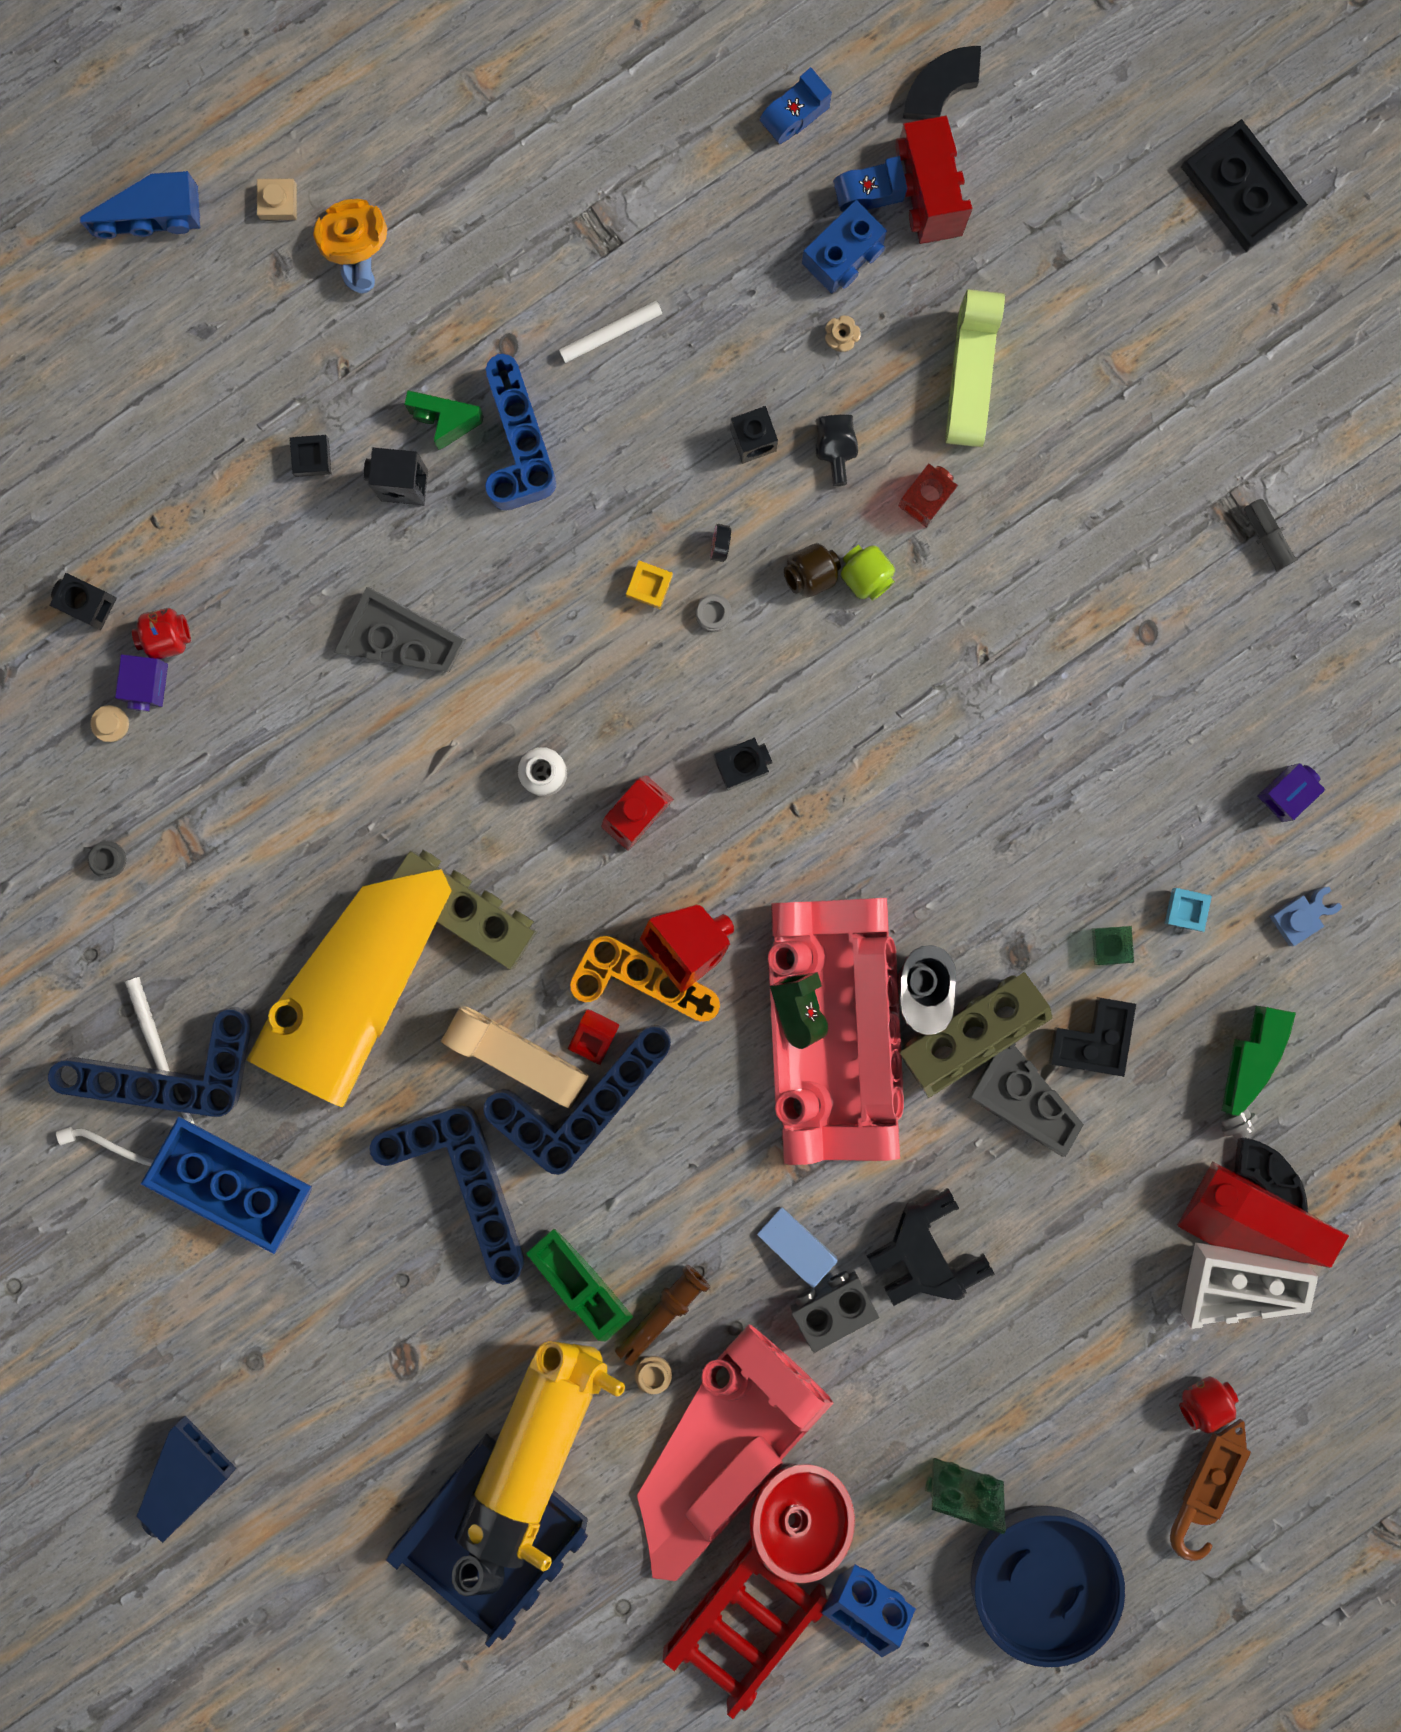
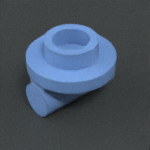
M371 257L356 264L341 265V276L344 283L351 290L358 293H368L374 287L375 279L371 271Z

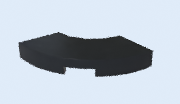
M981 46L953 49L931 61L919 73L909 90L903 118L924 120L940 117L943 106L952 95L963 89L976 88L979 83Z
M1247 1137L1237 1139L1234 1173L1250 1178L1263 1189L1308 1212L1307 1197L1302 1181L1287 1160L1278 1151L1257 1140Z

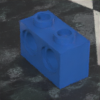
M854 1564L838 1575L821 1613L876 1654L884 1657L900 1648L916 1608L906 1602L899 1592L887 1588L876 1580L869 1570ZM852 1592L856 1595L858 1602L854 1599ZM882 1614L885 1615V1617H886V1619H887V1621H888V1624L885 1622V1620H884Z

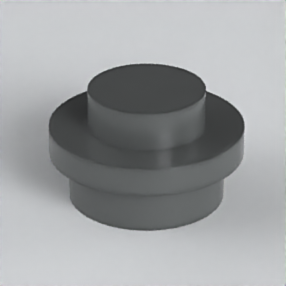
M109 841L100 842L91 849L88 856V864L92 872L97 876L112 878L124 870L126 854L117 843Z

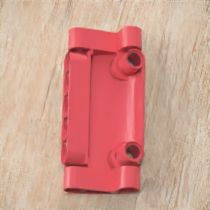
M887 898L771 903L774 942L768 954L770 986L788 976L818 972L822 986L816 989L815 993L820 1007L819 1010L828 1022V1032L824 1038L804 1049L792 1046L784 1034L770 989L775 1111L783 1125L784 1164L806 1165L822 1160L888 1161L900 1159L898 1120L903 1114L904 1094L902 1057L900 1054L901 1034L897 955L894 940L889 937ZM789 949L795 957L792 967L789 966L786 959ZM795 1098L802 1105L801 1115L794 1110Z

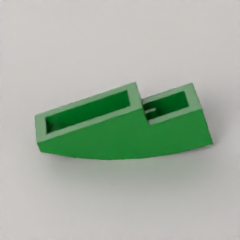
M1255 1006L1249 1041L1234 1039L1221 1111L1239 1116L1256 1099L1268 1083L1282 1058L1290 1038L1296 1015L1295 1012Z
M556 1229L549 1232L526 1253L567 1307L577 1313L598 1341L606 1342L633 1318L632 1314L602 1278Z

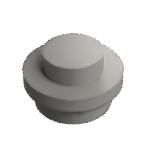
M1248 1108L1239 1116L1228 1113L1220 1120L1223 1125L1222 1132L1224 1136L1233 1135L1235 1139L1245 1137L1255 1130L1253 1124L1257 1122L1258 1118L1255 1113H1250Z

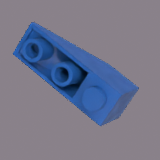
M188 171L150 174L82 215L80 223L92 236L100 239H113L117 236L116 234L127 233L146 237L156 231L185 234L189 232V229L201 228L198 185Z

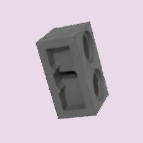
M847 1271L840 1272L827 1281L828 1286L817 1292L814 1289H809L794 1299L796 1303L791 1305L792 1314L813 1354L879 1318L855 1271L849 1275ZM846 1292H855L859 1295L857 1304L851 1308H845L839 1304L840 1297ZM815 1309L822 1310L827 1314L826 1319L820 1325H811L806 1321L809 1312Z

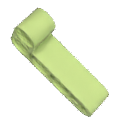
M967 289L961 302L957 322L947 415L946 444L983 447L996 336L1001 326L1004 312V293Z

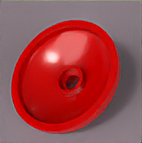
M811 1464L791 1465L773 1474L759 1490L750 1518L751 1539L760 1561L774 1575L794 1583L814 1582L833 1572L845 1558L851 1546L855 1529L853 1503L843 1483L830 1471ZM794 1513L795 1522L790 1526L788 1518Z

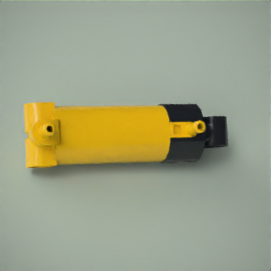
M548 1341L539 1346L534 1358L531 1359L477 1489L472 1493L454 1536L458 1544L470 1552L468 1556L460 1558L453 1567L452 1583L459 1594L463 1596L494 1594L503 1584L505 1577L504 1567L520 1568L527 1561L544 1572L551 1566V1557L532 1546L541 1525L542 1515L593 1395L599 1394L602 1388L618 1397L622 1395L625 1389L623 1382L607 1374V1365L603 1363L601 1353L595 1347Z

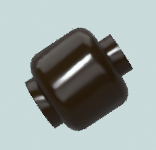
M819 543L789 555L787 566L784 567V577L787 585L793 593H800L806 598L826 591L836 585L838 570L841 569L840 560L833 550L828 551L825 546Z

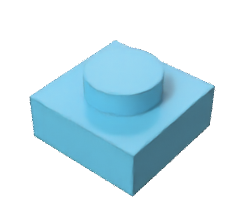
M1172 888L1164 924L1204 932L1212 896L1180 888Z

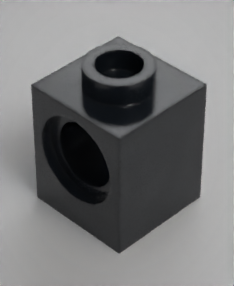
M766 406L731 418L730 431L742 464L777 451L778 438Z
M65 573L63 579H59L52 589V601L49 606L102 630L117 598L77 577ZM81 592H85V604L76 609L74 605L76 596Z
M755 737L714 754V760L727 791L768 775L769 770L767 766L772 764L765 743L758 745ZM746 753L753 757L755 767L752 771L742 773L735 768L734 759L739 754Z

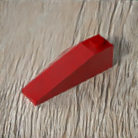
M1213 1161L1177 1224L1181 1229L1211 1245L1328 1268L1332 1267L1349 1237L1347 1233Z

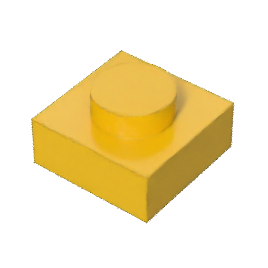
M638 560L626 592V597L661 610L673 578V573Z

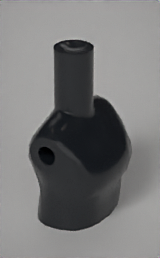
M828 415L819 417L815 420L818 432L816 457L831 463L833 486L847 485L845 462L856 458L858 455V441L854 431L853 416Z

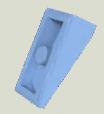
M783 1207L757 1233L812 1288L821 1281L838 1261L837 1257Z

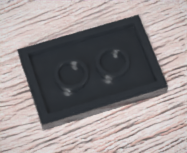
M1242 119L1184 161L1181 166L1182 170L1246 253L1308 206Z

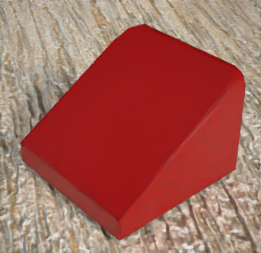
M586 1010L568 1046V1050L601 1065L619 1028V1024L592 1010Z

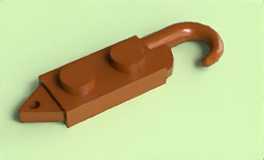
M1238 1419L1218 1434L1213 1432L1182 1498L1183 1504L1171 1527L1170 1542L1175 1553L1184 1560H1201L1212 1549V1544L1207 1542L1199 1550H1190L1185 1546L1184 1538L1191 1522L1198 1525L1214 1524L1218 1519L1220 1520L1251 1454V1451L1247 1448L1245 1422L1242 1419ZM1240 1427V1431L1235 1432L1236 1428Z

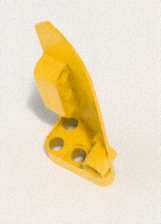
M442 869L362 886L278 1002L271 1007L268 1018L246 1060L337 1106L344 1107L360 1076L361 1069L377 1037L380 1038L452 891ZM284 1006H291L297 1012V1020L290 1027H283L277 1021L278 1011Z

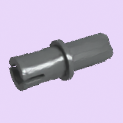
M1258 499L1244 508V512L1259 538L1256 542L1257 544L1262 543L1276 572L1297 561V557L1294 556L1282 534V531L1285 529L1283 527L1279 528L1265 501Z

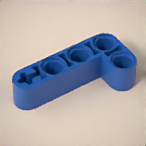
M497 354L488 361L486 375L516 464L491 473L487 478L485 487L492 504L500 510L507 511L546 499L555 491L557 484L519 366L510 355ZM501 371H507L512 389L505 390L500 377ZM520 403L525 406L524 412L519 416L512 417L506 414L507 409L512 404ZM530 437L537 441L536 446L530 451L525 452L518 449L519 442L524 438ZM544 472L548 475V480L542 486H533L529 483V480L534 473ZM502 483H508L513 486L512 493L506 498L495 496L496 488Z

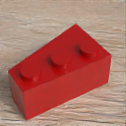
M947 115L903 123L900 138H896L895 146L896 154L900 156L901 161H904L906 174H904L907 184L905 197L911 196L913 209L909 210L911 231L918 233L919 244L963 236L973 208L970 199H962L960 185H964L965 179L962 171L957 172L955 163L957 150Z

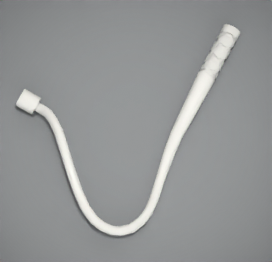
M140 977L125 981L128 993H130L131 1002L134 1005L133 1008L137 1014V1019L140 1022L139 1025L157 1069L170 1071L145 992H143ZM175 1085V1087H174V1095H175V1097H176L178 1100L184 1102L183 1099H182V1097H181V1095H180V1093H179V1090H178L177 1086ZM181 1112L185 1120L195 1124L190 1113ZM72 1127L56 1131V1137L60 1146L75 1141L76 1136H83L123 1157L143 1165L151 1166L154 1161L153 1159L130 1152L85 1129L73 1130Z

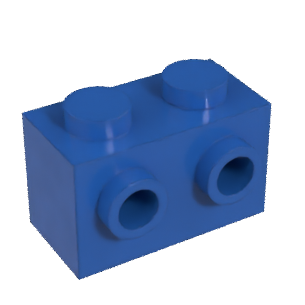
M855 200L803 250L802 264L833 294L840 286L843 289L847 288L859 275L857 269L866 261L871 264L885 250L883 244L887 230Z

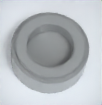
M706 595L697 603L695 609L696 621L705 631H722L731 621V605L721 595Z

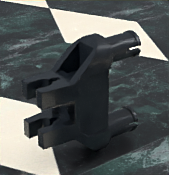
M948 1188L920 1204L917 1201L907 1203L900 1217L893 1240L866 1255L876 1274L902 1260L910 1273L884 1287L893 1306L920 1292L941 1298L960 1300L965 1297L964 1294L967 1293V1288L989 1276L995 1275L983 1253L954 1270L953 1267L949 1268L929 1231V1228H931L930 1223L959 1209Z

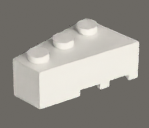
M1195 1242L1181 1314L1189 1327L1195 1329L1202 1328L1203 1324L1223 1321L1226 1324L1239 1322L1238 1319L1258 1316L1266 1319L1311 1312L1318 1276L1307 1263Z

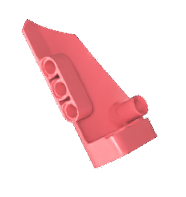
M750 1324L717 1360L709 1362L704 1367L701 1377L702 1384L637 1494L649 1548L652 1578L677 1581L759 1492L764 1483L780 1469L783 1464L781 1460L834 1403L828 1394L801 1367ZM725 1367L729 1372L730 1378L728 1384L721 1388L717 1384L716 1374L719 1369Z

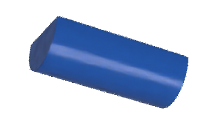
M178 1117L141 1182V1185L273 1254L279 1250L289 1235L312 1190L311 1185L182 1117Z

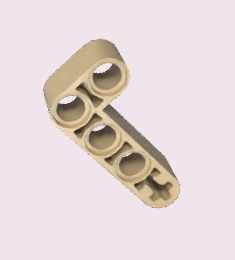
M462 1006L458 1009L441 1039V1042L452 1050L464 1056H474L569 1109H572L589 1078L587 1073L467 1006Z

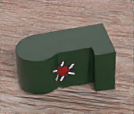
M818 972L788 976L770 986L784 1034L788 1042L798 1049H804L824 1038L828 1032V1022L819 1010L820 1007L815 990L822 986Z

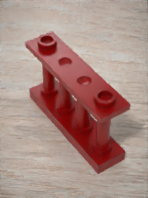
M750 1538L663 1647V1663L673 1671L682 1662L685 1664L690 1662L729 1694L727 1698V1715L734 1719L740 1710L745 1712L750 1708L756 1699V1690L811 1621L816 1623L823 1616L821 1612L827 1602L825 1587L819 1583L809 1595L796 1583L774 1575L758 1558ZM752 1573L755 1576L758 1574L762 1575L800 1606L787 1624L745 1591L746 1586L744 1583ZM729 1603L732 1605L737 1603L776 1635V1638L764 1653L759 1651L722 1620L721 1612ZM705 1632L709 1635L713 1632L753 1665L740 1683L698 1649L699 1644L697 1642Z

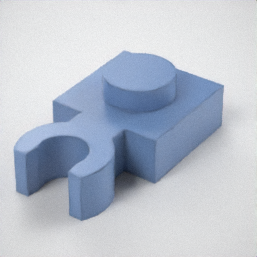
M1322 887L1315 890L1310 902L1307 901L1304 895L1298 896L1269 915L1289 946L1299 944L1323 928L1324 925L1319 919L1321 915H1333L1340 911L1342 908L1340 903H1334L1328 908L1322 903L1324 895L1332 891L1330 887Z

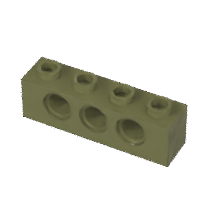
M424 849L420 854L410 851L392 879L439 870L441 868L438 866L442 861ZM442 870L452 891L437 922L508 969H514L537 934V931L531 928L534 921L517 910L511 915L500 907L503 901L487 890L479 894L469 887L472 880L460 872L453 870L449 874ZM464 896L470 898L474 905L472 914L466 918L460 917L455 909L456 902ZM494 916L502 919L505 925L503 934L498 938L491 937L486 931L488 920Z
M1025 972L1017 977L1012 975L1005 978L999 983L997 990L988 996L981 995L974 998L966 1006L967 1009L957 1016H953L946 1029L941 1032L924 1037L919 1035L906 1043L905 1049L900 1052L901 1057L928 1099L1053 1019L1050 1005ZM1003 1007L1015 1009L1013 1015L1008 1018H1000L996 1015L998 1010ZM972 1027L984 1029L983 1033L977 1038L965 1036L967 1030ZM946 1046L953 1049L952 1053L944 1059L934 1057L935 1052L940 1047Z

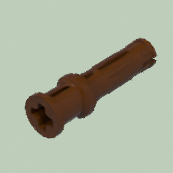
M690 1265L684 1266L682 1269L683 1274L670 1288H664L661 1291V1301L632 1333L615 1348V1352L620 1359L624 1356L626 1357L624 1363L633 1366L640 1355L676 1316L686 1315L689 1312L688 1306L702 1291L707 1292L710 1289V1285L705 1278Z

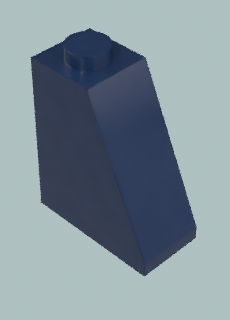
M186 1416L169 1431L137 1513L144 1531L151 1537L158 1538L162 1543L236 1470V1467Z

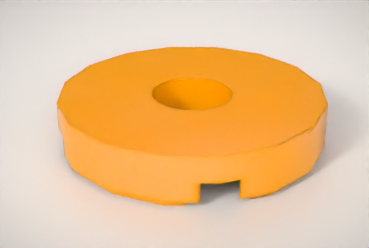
M346 199L326 209L327 215L322 220L320 217L318 218L313 232L321 255L330 262L345 265L356 264L369 259L379 251L386 240L388 228L381 210L376 205L375 207L369 205L368 201L363 199ZM357 228L353 233L343 234L347 229Z

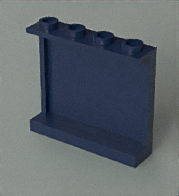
M486 1433L392 1546L386 1561L396 1570L402 1563L485 1632L488 1635L485 1645L490 1647L497 1638L504 1640L516 1624L513 1618L521 1609L528 1611L540 1595L537 1589L545 1580L552 1582L564 1566L561 1560L569 1551L576 1553L588 1537V1534L585 1533L588 1518L553 1490L542 1515L540 1528L532 1546L551 1557L549 1569L543 1572L525 1561L523 1567L520 1568L504 1567L505 1577L503 1584L494 1594L463 1596L459 1594L452 1583L453 1567L460 1558L468 1556L470 1552L459 1545L454 1536L496 1444V1441Z

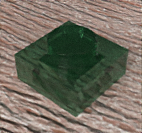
M1132 926L1092 928L1094 965L1134 963Z

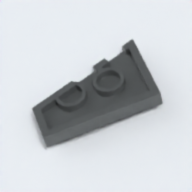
M366 587L334 653L450 672L466 639L372 588Z

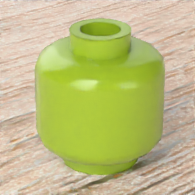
M857 545L843 557L846 565L842 568L841 578L857 598H870L874 601L895 583L892 579L895 567L879 547L872 545L863 549L860 545Z

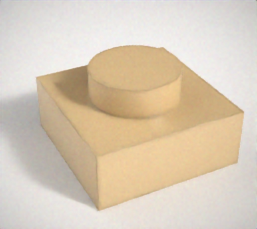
M257 179V216L260 220H297V184L294 179Z

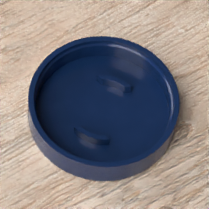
M1036 1506L1016 1511L1000 1520L988 1531L982 1539L973 1559L971 1592L982 1625L991 1639L1004 1652L1021 1662L1039 1667H1062L1075 1664L1098 1651L1109 1640L1118 1626L1125 1603V1581L1121 1565L1102 1533L1091 1522L1077 1513L1052 1506Z

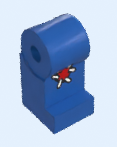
M810 67L800 76L798 83L765 109L760 117V122L778 144H782L795 134L801 132L830 108L832 92Z
M900 156L886 159L884 164L862 170L844 172L833 180L841 212H844L855 200L866 210L904 202L907 191Z

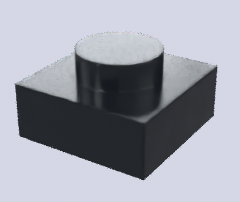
M327 435L289 437L292 474L295 477L332 474L330 445Z

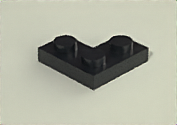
M1097 997L1091 1033L1054 1028L1049 1064L1125 1077L1136 1004Z

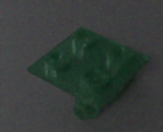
M933 1458L932 1477H928L925 1485V1491L931 1493L932 1510L1005 1534L1004 1481L996 1479L989 1474H981L960 1467L953 1462H945Z

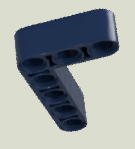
M231 1007L220 1012L215 1017L204 1076L69 1057L55 1063L50 1068L48 1082L55 1092L64 1095L221 1117L228 1114L237 1105L240 1097L252 1021L250 1015L239 1007ZM227 1015H234L240 1019L242 1028L239 1034L232 1035L225 1030L223 1022ZM221 1052H228L234 1056L235 1067L232 1071H225L219 1067L217 1058ZM65 1066H70L76 1070L77 1081L74 1085L65 1083L61 1077L62 1069ZM102 1072H109L114 1076L116 1085L113 1090L108 1091L101 1087L99 1077ZM140 1077H145L152 1082L154 1090L151 1096H144L138 1092L136 1083ZM177 1083L186 1084L190 1088L191 1098L188 1102H182L175 1097L174 1087ZM214 1089H222L228 1094V1106L218 1107L213 1104L211 1093Z
M651 1025L642 1030L558 1130L518 1095L506 1089L498 1090L487 1098L483 1109L485 1118L544 1170L555 1175L563 1174L573 1166L667 1055L671 1046L670 1034L659 1025ZM652 1032L659 1033L665 1040L664 1048L656 1053L650 1052L644 1045L645 1036ZM634 1061L639 1065L641 1075L636 1080L631 1081L623 1078L620 1066L624 1062ZM607 1089L612 1091L616 1095V1105L608 1109L601 1107L596 1100L597 1093L600 1090ZM504 1098L509 1101L512 1108L509 1116L500 1117L494 1112L493 1102L495 1099ZM578 1118L589 1120L593 1128L592 1133L585 1137L577 1135L573 1131V1121ZM532 1122L538 1126L540 1136L537 1140L529 1141L522 1136L521 1126L523 1123ZM558 1146L566 1150L568 1161L565 1164L558 1165L550 1160L549 1150L552 1147Z
M457 1105L388 1128L375 1136L370 1144V1155L376 1163L383 1166L393 1165L447 1147L487 1271L491 1279L496 1283L505 1285L514 1282L524 1267V1254L475 1110L470 1106ZM454 1114H462L467 1118L469 1127L466 1132L460 1133L452 1128L451 1117ZM418 1126H427L433 1132L431 1144H423L418 1141L416 1137ZM383 1138H392L397 1143L398 1151L395 1156L386 1155L382 1151L381 1142ZM472 1149L479 1154L481 1161L478 1167H468L463 1162L462 1154L464 1150ZM485 1185L490 1188L492 1200L485 1203L477 1200L474 1196L475 1186ZM495 1220L501 1223L504 1228V1235L496 1238L491 1237L486 1231V1222ZM501 1256L512 1258L516 1264V1269L509 1273L503 1272L497 1265V1259Z

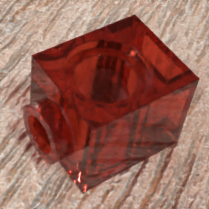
M928 463L901 498L898 507L927 528L953 495L958 485L953 482V475L941 466H936L935 468ZM928 485L933 486L937 489L939 498L933 501L925 499L921 494V488Z

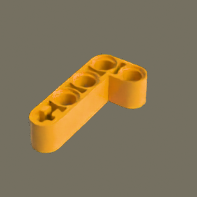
M600 936L592 941L570 983L571 992L575 998L582 1002H592L603 994L613 976L700 1022L713 1019L718 1014L720 1008L717 994L699 982H695L692 985L695 989L691 992V995L702 999L705 994L711 997L709 1002L714 1006L711 1011L704 1010L702 1014L697 1013V1005L690 1000H687L686 1007L680 1005L679 1002L684 998L686 991L680 992L675 997L665 996L660 990V984L668 975L657 961L611 936ZM601 942H609L615 948V958L609 963H603L596 957L595 950ZM640 959L646 962L649 970L646 978L635 980L630 977L628 965L632 960ZM583 975H592L596 978L598 989L595 994L585 995L580 992L578 982Z

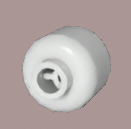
M537 747L528 751L521 758L518 765V777L523 787L530 793L537 796H550L557 793L564 786L567 779V767L562 757L556 751L547 747ZM544 767L542 772H538L540 768ZM548 768L551 770L550 777L547 774ZM539 776H544L547 780H541Z

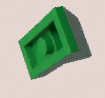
M407 390L404 405L409 414L413 415L412 418L425 424H434L435 420L438 421L434 436V443L438 450L445 448L483 422L484 416L479 406Z

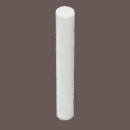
M654 301L559 349L563 361L567 363L662 315L658 302Z

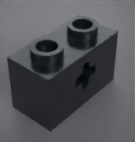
M372 447L371 459L366 458L364 463V480L369 481L368 485L380 501L425 506L428 469L418 452Z

